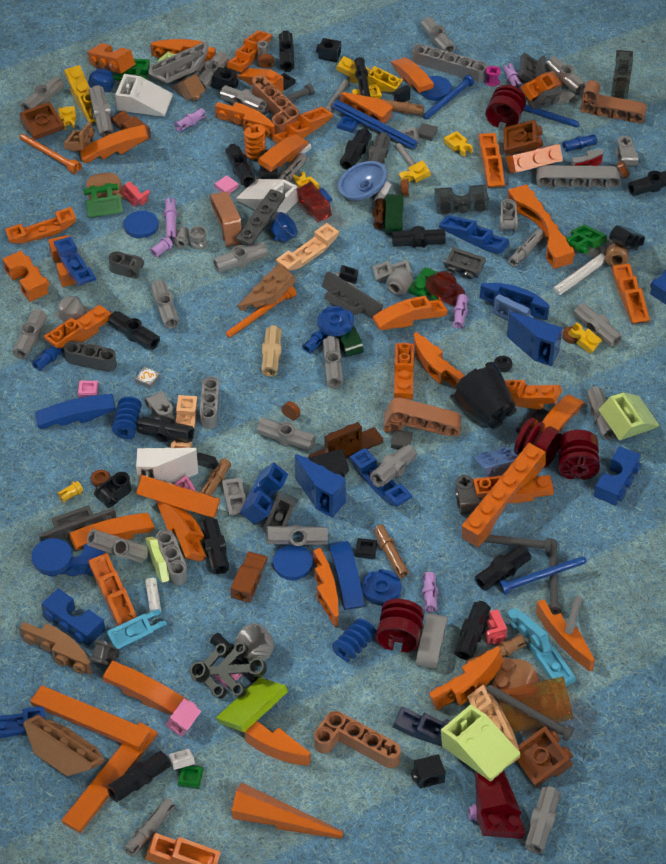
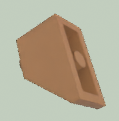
M197 74L171 86L187 101L190 99L195 101L201 98L200 94L206 92Z

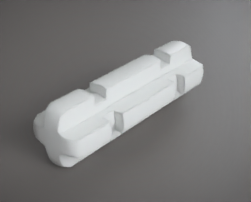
M147 578L145 582L150 612L157 609L161 611L157 581L155 578Z

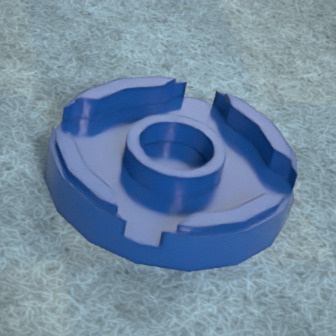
M430 76L429 78L433 81L434 88L420 92V94L428 100L439 101L451 92L452 85L446 78Z
M136 211L125 218L124 229L131 237L147 238L157 232L159 222L156 215L151 212Z
M331 306L322 310V313L318 315L320 331L329 336L345 335L354 326L352 312L344 310V307Z
M51 538L43 540L32 551V564L42 574L51 573V575H57L64 572L72 563V549L67 542L61 539Z
M290 544L277 550L273 557V567L281 578L299 580L311 572L313 557L311 552L305 547Z
M385 569L369 572L363 578L361 584L362 594L365 599L376 605H383L388 600L398 599L402 592V584L399 577L392 571Z

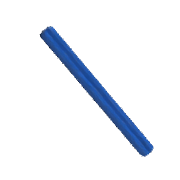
M339 100L334 101L333 109L380 133H387L391 139L410 149L417 147V140Z

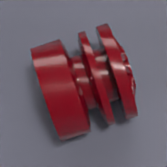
M512 85L497 87L486 108L485 116L487 121L495 127H498L500 122L506 123L505 127L518 124L526 106L525 94L519 88Z
M530 418L518 434L514 453L519 456L527 444L531 443L546 452L545 466L543 468H547L558 453V439L563 433L552 426H548L545 429L543 422Z
M572 430L561 435L558 439V463L562 476L566 479L581 478V480H587L596 476L600 470L599 443L596 435L586 430Z
M399 598L386 601L382 605L380 622L378 623L376 633L378 644L387 650L393 651L394 642L402 643L401 652L409 653L416 650L419 646L424 620L422 607L406 599Z

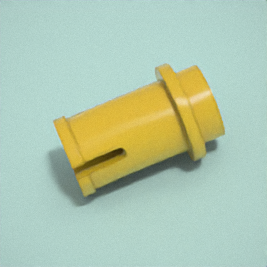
M72 481L71 485L58 491L57 495L65 503L77 494L80 496L84 490L78 481Z

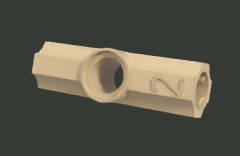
M275 325L266 328L265 343L262 344V374L271 377L278 375L279 360H281L280 354L282 353V329Z

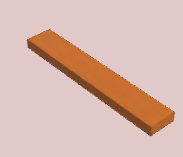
M41 685L30 700L32 706H44V710L50 714L138 751L142 749L151 735L150 730L43 685Z
M139 722V726L151 732L142 749L138 751L122 744L64 816L62 823L81 834L110 797L106 788L107 785L124 775L128 769L136 764L158 736L157 731Z

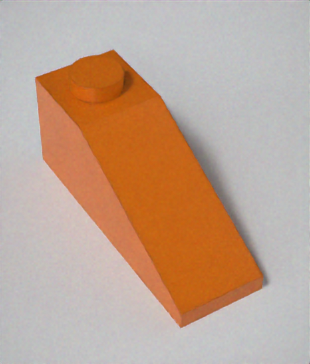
M248 68L237 76L252 86V79L257 75H262L280 92L284 91L283 76L271 69Z
M346 92L341 94V102L384 124L392 116L393 106L379 98Z

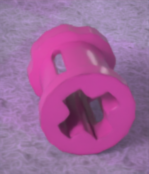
M497 66L487 67L485 83L488 86L499 85L500 68Z

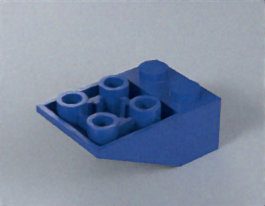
M510 311L507 337L534 361L552 366L560 351L563 328Z
M295 455V479L314 507L333 518L346 503V479L339 474L327 470L324 466L310 461L307 457Z

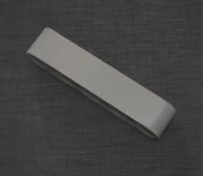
M423 44L413 46L412 61L417 65L462 78L470 75L475 82L486 80L487 64L482 61Z
M543 165L536 169L538 187L564 186L575 188V186H581V188H618L621 184L619 169L615 166Z

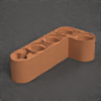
M257 75L252 79V94L267 102L266 108L274 114L272 123L275 125V134L285 131L287 124L298 121L299 109L266 77Z
M594 80L586 82L581 101L582 113L587 112L597 116L603 115L613 119L619 118L624 121L640 124L644 122L647 112V106L644 103L599 95V83Z
M228 192L210 194L211 205L222 228L223 241L226 242L225 247L243 244L237 241L236 238L242 230L241 221Z
M394 398L384 413L383 430L385 433L393 432L394 430L400 431L403 425L445 436H459L461 434V415L455 411L412 400Z
M330 712L314 733V747L319 753H329L337 742L340 741L387 768H395L400 763L401 748L399 744L342 712Z

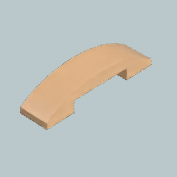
M326 223L314 232L315 237L293 253L288 250L278 257L276 262L287 271L299 269L323 253L337 238L339 231Z
M178 395L176 423L193 426L195 429L197 396ZM173 440L171 448H192L193 441L185 443Z
M485 685L480 686L467 696L470 704L486 714L519 751L517 740L504 712L494 696L487 692V687Z

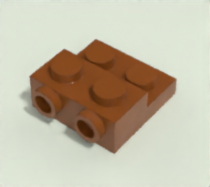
M50 102L20 112V122L34 140L65 129L64 123Z
M536 120L503 128L504 152L506 155L520 151L528 152L543 146L541 138L543 131L541 125L538 126Z
M546 726L518 745L521 755L517 762L536 788L553 775L557 777L573 765L570 759L574 756L566 746L562 748L558 742L561 741L554 730L550 732Z

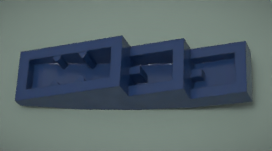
M401 707L392 727L412 737L442 746L441 729L450 720L445 719L442 722L426 713L419 715L407 708Z

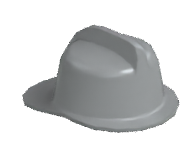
M78 296L66 297L60 301L55 317H58L63 322L71 317L77 320L89 312L90 309L81 303Z

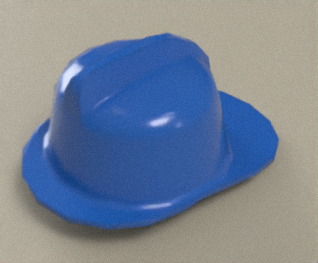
M96 69L90 74L88 85L90 88L99 85L104 88V92H110L114 86L113 74L107 69Z
M283 212L277 213L274 222L270 226V230L274 234L273 240L279 239L285 243L292 238H296L298 230L295 222Z

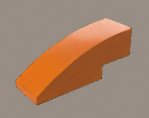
M256 721L245 731V742L268 756L299 765L308 766L311 763V753L279 727L272 733Z
M155 833L151 838L145 860L157 864H218L221 852L181 837L175 840Z

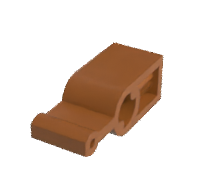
M124 110L110 118L111 122L116 124L120 130L145 125L148 139L151 138L150 127L136 116L131 117Z
M248 551L245 561L241 564L230 588L231 598L251 603L268 556Z

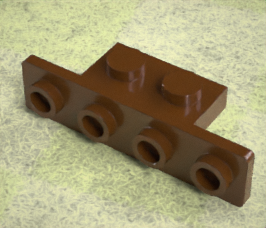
M356 422L324 436V449L310 454L308 457L343 449L345 458H349L364 448L369 449L383 443V437L375 427L362 432V426L359 422Z

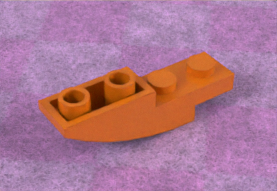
M189 39L155 41L150 44L151 55L161 58L167 52L178 54L203 42ZM208 47L204 62L214 57L216 48Z
M550 71L525 83L521 88L525 96L531 101L537 98L543 91L560 88L563 84L556 73Z
M217 102L215 105L216 118L231 121L237 125L241 124L243 125V130L253 124H262L265 127V137L273 138V135H275V125L259 111L237 102L233 106Z
M421 296L389 306L375 314L372 319L379 330L413 326L414 320L447 316L448 310L441 300L429 301L426 296Z
M99 304L77 320L71 317L44 335V339L56 348H64V345L69 341L84 342L99 332V327L109 321L112 313Z
M417 332L414 333V351L422 367L439 384L447 381L455 387L465 375L460 370L451 366L448 361L442 359L443 351L438 346L433 345L426 337L421 336Z
M395 343L394 398L413 400L414 344Z
M505 380L516 403L515 406L522 408L542 409L544 404H556L562 392L560 385H527L525 380Z
M550 475L536 476L523 485L508 503L534 501V497L553 495L554 488ZM501 476L473 479L477 497L484 499Z
M159 501L157 505L166 528L172 531L174 535H177L186 559L202 562L206 557L200 543L204 534L196 520L186 510Z
M496 647L480 657L469 661L462 666V675L454 677L451 681L429 692L435 709L439 710L454 701L461 706L469 701L468 695L482 685L487 686L497 674L503 662L500 648Z

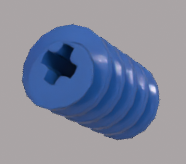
M126 396L118 401L112 431L117 437L123 439L135 437L137 421L142 407V403L138 398Z
M361 618L356 619L354 624H351L343 632V635H340L338 640H335L332 644L333 651L348 663L350 661L349 657L355 659L357 657L356 653H360L362 648L367 646V642L370 643L372 637H376L377 630L370 622Z

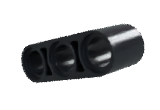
M616 225L612 229L609 239L625 248L638 250L637 248L643 245L645 236L631 228Z

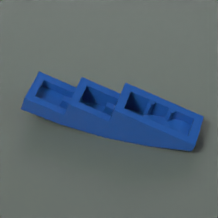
M448 215L439 224L440 229H445L446 232L486 251L501 254L509 245L508 238L494 236L491 229L478 227L477 221Z
M113 394L88 396L36 411L37 426L40 429H44L57 423L60 426H64L77 420L81 423L88 422L116 410Z

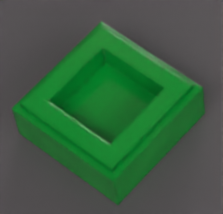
M190 765L181 768L178 786L200 789L204 767Z

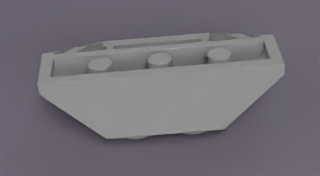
M208 41L150 65L149 75L162 82L173 83L176 81L180 82L190 75L198 74L202 69L208 52Z

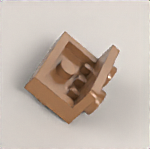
M88 122L81 131L73 130L64 142V149H69L70 151L84 150L95 136L92 122Z

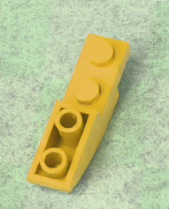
M343 56L336 70L349 76V82L358 84V79L355 76L356 67L354 61ZM373 66L372 69L366 67L368 70V84H378L381 92H394L403 81L376 66Z
M80 65L65 69L64 74L76 104L88 122L96 123L92 117L90 87Z

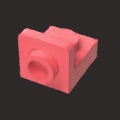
M129 181L124 185L121 193L135 207L138 204L142 206L149 200L150 191L146 190L141 194L139 189Z
M498 609L490 611L489 620L487 621L489 630L486 632L485 642L487 645L491 643L496 645L506 639L507 627Z

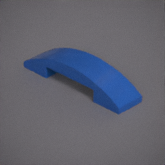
M70 236L54 241V246L64 267L78 286L96 280V276L90 267L87 268Z
M481 284L480 299L494 303L495 297L500 294L529 308L531 316L548 320L550 305L538 295L509 284Z
M366 448L350 456V461L360 476L387 503L397 507L412 498V494L401 483L397 485L392 479L386 485L379 488L373 485L370 475L379 466L377 465V459Z
M349 541L328 544L340 586L344 610L365 607L359 574Z
M44 706L22 709V714L0 716V738L26 734L24 721L36 715L43 716L46 719Z

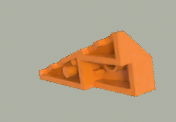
M240 783L236 790L232 806V819L275 825L276 829L343 838L344 831L244 783Z

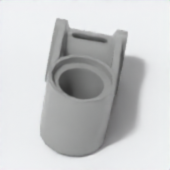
M628 136L619 137L617 141L618 147L615 150L618 163L623 161L626 167L637 166L638 153L635 150L633 140Z
M505 199L501 202L500 231L514 230V232H517L518 230L517 205L511 199Z
M163 391L144 399L146 407L150 408L151 414H153L155 419L161 420L162 417H168L175 420L172 414L173 407Z

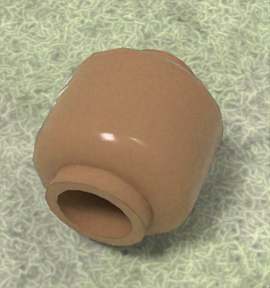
M617 243L607 248L606 262L611 268L614 265L628 263L629 253L627 248Z

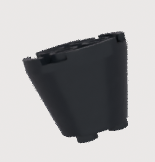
M487 362L485 364L486 367L479 370L475 368L464 376L455 386L457 390L454 394L450 395V399L458 408L484 427L495 429L502 425V420L507 416H512L517 409L500 369L494 362Z

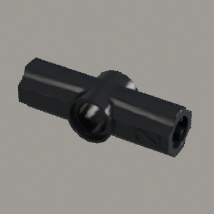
M283 30L279 34L280 68L284 72H291L295 68L293 35L288 30Z
M362 128L358 130L353 140L348 141L345 153L340 160V166L343 169L348 170L356 165L359 158L362 159L361 156L365 154L366 147L372 138V133L368 129Z
M230 144L225 149V152L233 167V173L237 176L241 185L248 187L255 182V177L247 163V156L242 153L239 146Z
M650 171L647 177L628 182L630 194L636 196L649 191H660L662 187L666 186V171Z
M415 226L411 231L392 232L393 246H412L413 248H425L427 245L446 244L445 229L425 230L422 226Z
M114 311L111 314L109 324L127 335L128 340L132 342L137 341L149 350H154L158 346L160 336L142 326V322L139 319L129 318L120 311Z
M144 416L142 418L139 417L136 429L138 433L155 436L162 442L175 440L185 443L193 441L195 431L193 426L176 423L168 417H162L159 420Z
M207 517L201 522L206 556L209 557L212 573L217 575L224 574L229 571L225 539L223 535L221 536L218 520L213 517Z
M519 545L505 556L502 554L496 556L489 567L475 576L477 585L482 590L487 591L500 581H507L506 578L510 575L514 576L518 568L531 560L528 548L524 545Z
M484 601L474 602L468 619L464 620L460 633L461 637L455 649V655L458 658L464 660L473 658L478 642L481 643V635H484L485 624L491 611V607Z
M159 751L144 762H139L132 766L124 775L107 785L106 788L111 799L117 803L135 790L139 791L145 784L148 785L153 781V778L171 767L169 758L165 753Z

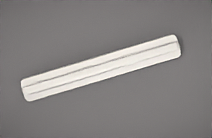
M599 254L554 286L553 291L557 295L563 294L605 264L606 256Z

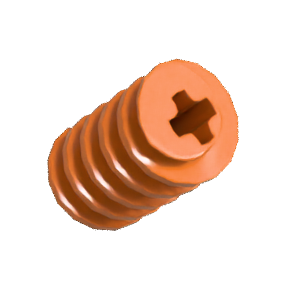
M253 124L244 130L245 155L252 160L259 159L261 152L266 150L265 127L262 124Z

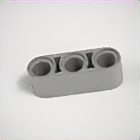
M212 376L205 378L202 382L200 420L201 426L205 429H213L218 424L220 386L219 380Z
M167 529L161 530L157 533L156 539L167 564L170 582L174 585H182L188 579L186 563L173 532Z
M427 613L416 665L437 669L441 644H443L445 627H447V616Z

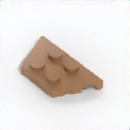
M277 264L238 304L239 310L245 311L250 305H254L257 308L276 303L296 282L294 275Z

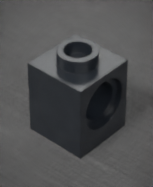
M323 38L316 49L318 59L337 62L341 54V41Z
M219 67L212 76L213 88L222 90V87L225 85L236 89L239 83L236 71Z
M439 754L414 760L411 777L414 783H418L420 789L445 783L446 772Z

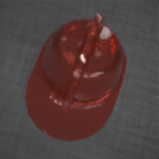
M437 272L426 280L427 290L450 305L456 306L458 295H466L462 286L457 283L455 276L450 272Z

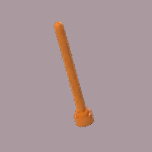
M20 135V140L62 163L72 174L75 175L77 172L74 171L77 170L79 172L82 169V164L75 159L68 160L27 135Z
M291 286L276 303L263 305L226 332V336H234L284 299L291 300L297 295L294 287Z

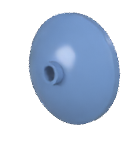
M376 161L356 164L349 168L340 178L338 183L339 192L348 200L358 201L370 198L377 194L385 185L388 178L387 170L383 164Z

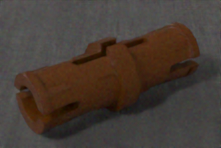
M382 198L375 200V209L373 210V226L379 230L384 228L386 201Z

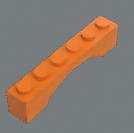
M527 184L509 189L507 199L516 202L517 213L531 219L545 232L548 243L546 259L552 268L556 269L572 264L573 257L575 256L573 247H570L566 237L560 233L557 224H554L551 220L550 214L544 210L542 203L537 200L534 191L530 190Z
M531 443L527 444L462 524V539L478 548L491 533L497 519L511 498L523 485L534 479L545 466V451Z

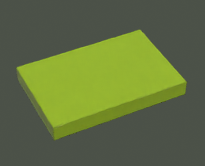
M260 677L246 689V694L243 697L235 699L216 719L222 725L245 732L288 692L286 685Z

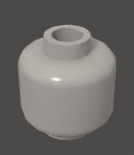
M398 268L390 274L386 284L392 294L403 295L411 287L413 279L408 271Z

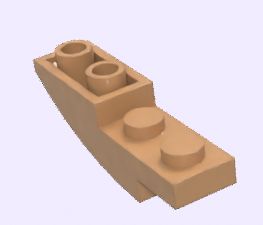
M23 622L20 627V633L25 643L39 645L46 652L52 651L53 660L60 666H70L79 674L86 673L90 675L92 673L91 663L86 653L67 634L47 623L40 629Z

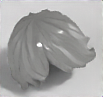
M258 623L244 626V629L240 630L235 641L236 643L243 642L248 646V653L243 657L249 661L254 658H260L265 661L273 653L275 646L272 635ZM243 646L239 648V652L243 651Z

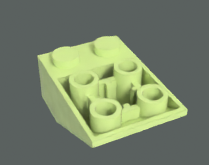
M623 392L610 396L599 408L600 413L619 441L660 426L639 395Z
M471 704L441 729L442 747L490 782L521 755L491 719Z

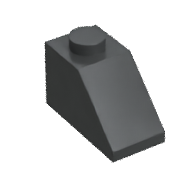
M280 491L262 531L266 532L267 526H287L299 499Z

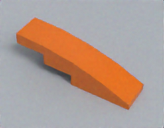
M258 30L244 39L243 46L236 50L235 57L228 61L227 68L239 72L245 70L257 57L258 42L266 41L268 43L272 39L273 34Z
M404 57L391 61L404 82L407 81L411 88L415 87L418 92L434 88V83L429 76L410 59Z
M322 106L299 115L298 121L286 125L285 131L273 135L272 141L279 143L294 134L304 138L328 122L333 117V113Z
M141 125L124 129L88 144L84 150H80L82 161L89 163L99 156L104 160L117 151L121 155L149 138L146 126Z
M496 133L479 134L480 152L487 187H505L502 159L499 153Z
M296 134L291 135L263 154L258 159V164L272 172L277 166L281 167L286 162L290 163L308 146L309 142Z
M630 263L612 266L611 270L631 323L649 322L650 318L642 288H639L636 276H633Z
M146 475L141 476L136 492L138 495L213 518L216 516L221 500Z
M148 513L133 514L83 527L70 532L69 537L75 550L84 549V544H87V537L92 529L129 540L135 534L152 532L155 526Z
M321 548L313 550V561L317 566L315 568V580L318 583V586H316L317 598L334 627H337L338 596L335 580Z
M108 553L88 560L94 578L116 625L119 626L136 618L137 615L127 591L123 588Z
M545 599L537 601L536 614L546 630L558 645L588 671H592L595 659L578 627L574 628L572 634H567L565 632L567 624L562 614L553 615Z
M113 660L102 677L103 682L121 688L123 694L139 699L143 705L172 715L183 699H186L160 682Z

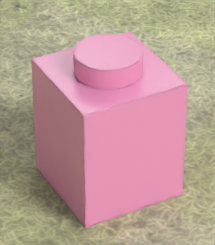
M183 699L165 726L183 737L201 713V710L198 709L195 703Z

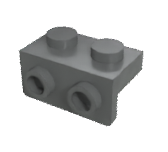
M524 52L520 56L519 77L521 80L528 83L544 74L546 57L542 56L535 60Z
M559 88L543 91L537 98L531 101L527 97L526 100L528 105L536 110L554 105L558 102L559 96L563 92Z
M452 247L448 259H445L443 263L447 271L454 274L460 272L463 273L464 277L473 279V277L479 278L486 258Z

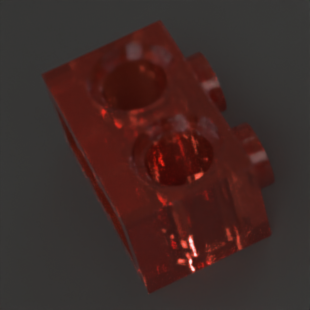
M311 181L296 189L300 204L317 223L332 216L328 200Z

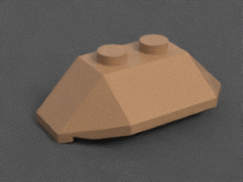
M40 715L24 721V727L34 754L56 768L60 773L70 776L90 770L104 762V757H102L97 747L66 726L52 720H46Z

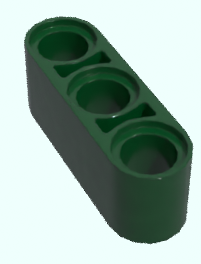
M386 194L385 234L403 231L404 195Z
M355 326L347 334L335 336L340 341L341 350L346 354L345 358L364 352L361 338Z

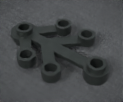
M238 642L229 654L228 646L220 643L205 661L195 662L191 666L190 674L193 680L197 682L204 681L212 690V694L221 699L226 696L227 690L222 685L217 684L210 676L219 675L232 689V694L241 698L246 694V688L237 683L230 674L251 673L260 677L266 673L267 664L260 658H254L249 664L231 665L239 656H245L249 648L243 642ZM243 646V651L239 652V648ZM224 647V651L220 653V649ZM219 657H226L218 666H212ZM262 665L260 671L257 672V668ZM241 687L240 693L237 694V689ZM221 688V693L217 695V691Z

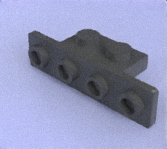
M270 189L236 237L237 241L252 246L285 199V194Z
M330 271L326 272L322 287L329 292H326L324 299L329 301L332 306L344 307V310L351 311L353 316L364 313L370 318H373L375 314L382 311L383 305Z
M88 505L51 518L54 529L40 533L39 541L51 538L70 539V532L116 518V511L114 508H110L93 514Z

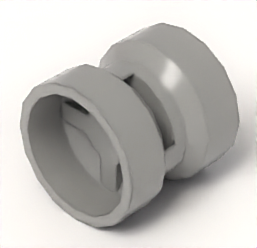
M202 226L192 227L189 230L190 246L194 249L206 247V229Z

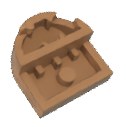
M100 173L88 178L87 188H90L92 185L97 187L103 186L105 183H117L119 190L112 191L113 196L120 195V198L124 199L121 193V181L116 174ZM106 192L97 194V198L107 197Z
M503 658L501 667L495 675L492 685L524 703L525 699L530 696H536L540 688V681L536 670L529 662L521 659Z

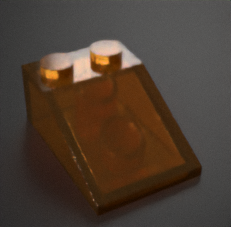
M564 676L503 690V692L556 722L574 719ZM498 699L499 705L513 733L545 726Z

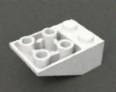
M124 74L115 95L117 111L124 110L126 112L165 117L173 93L141 76Z
M256 179L236 198V201L256 210L270 189L284 193L285 199L272 216V219L275 220L277 213L283 212L286 214L298 202V186L284 179Z
M188 447L137 448L136 470L138 486L142 475L174 484L186 475L191 477L198 474L197 449Z

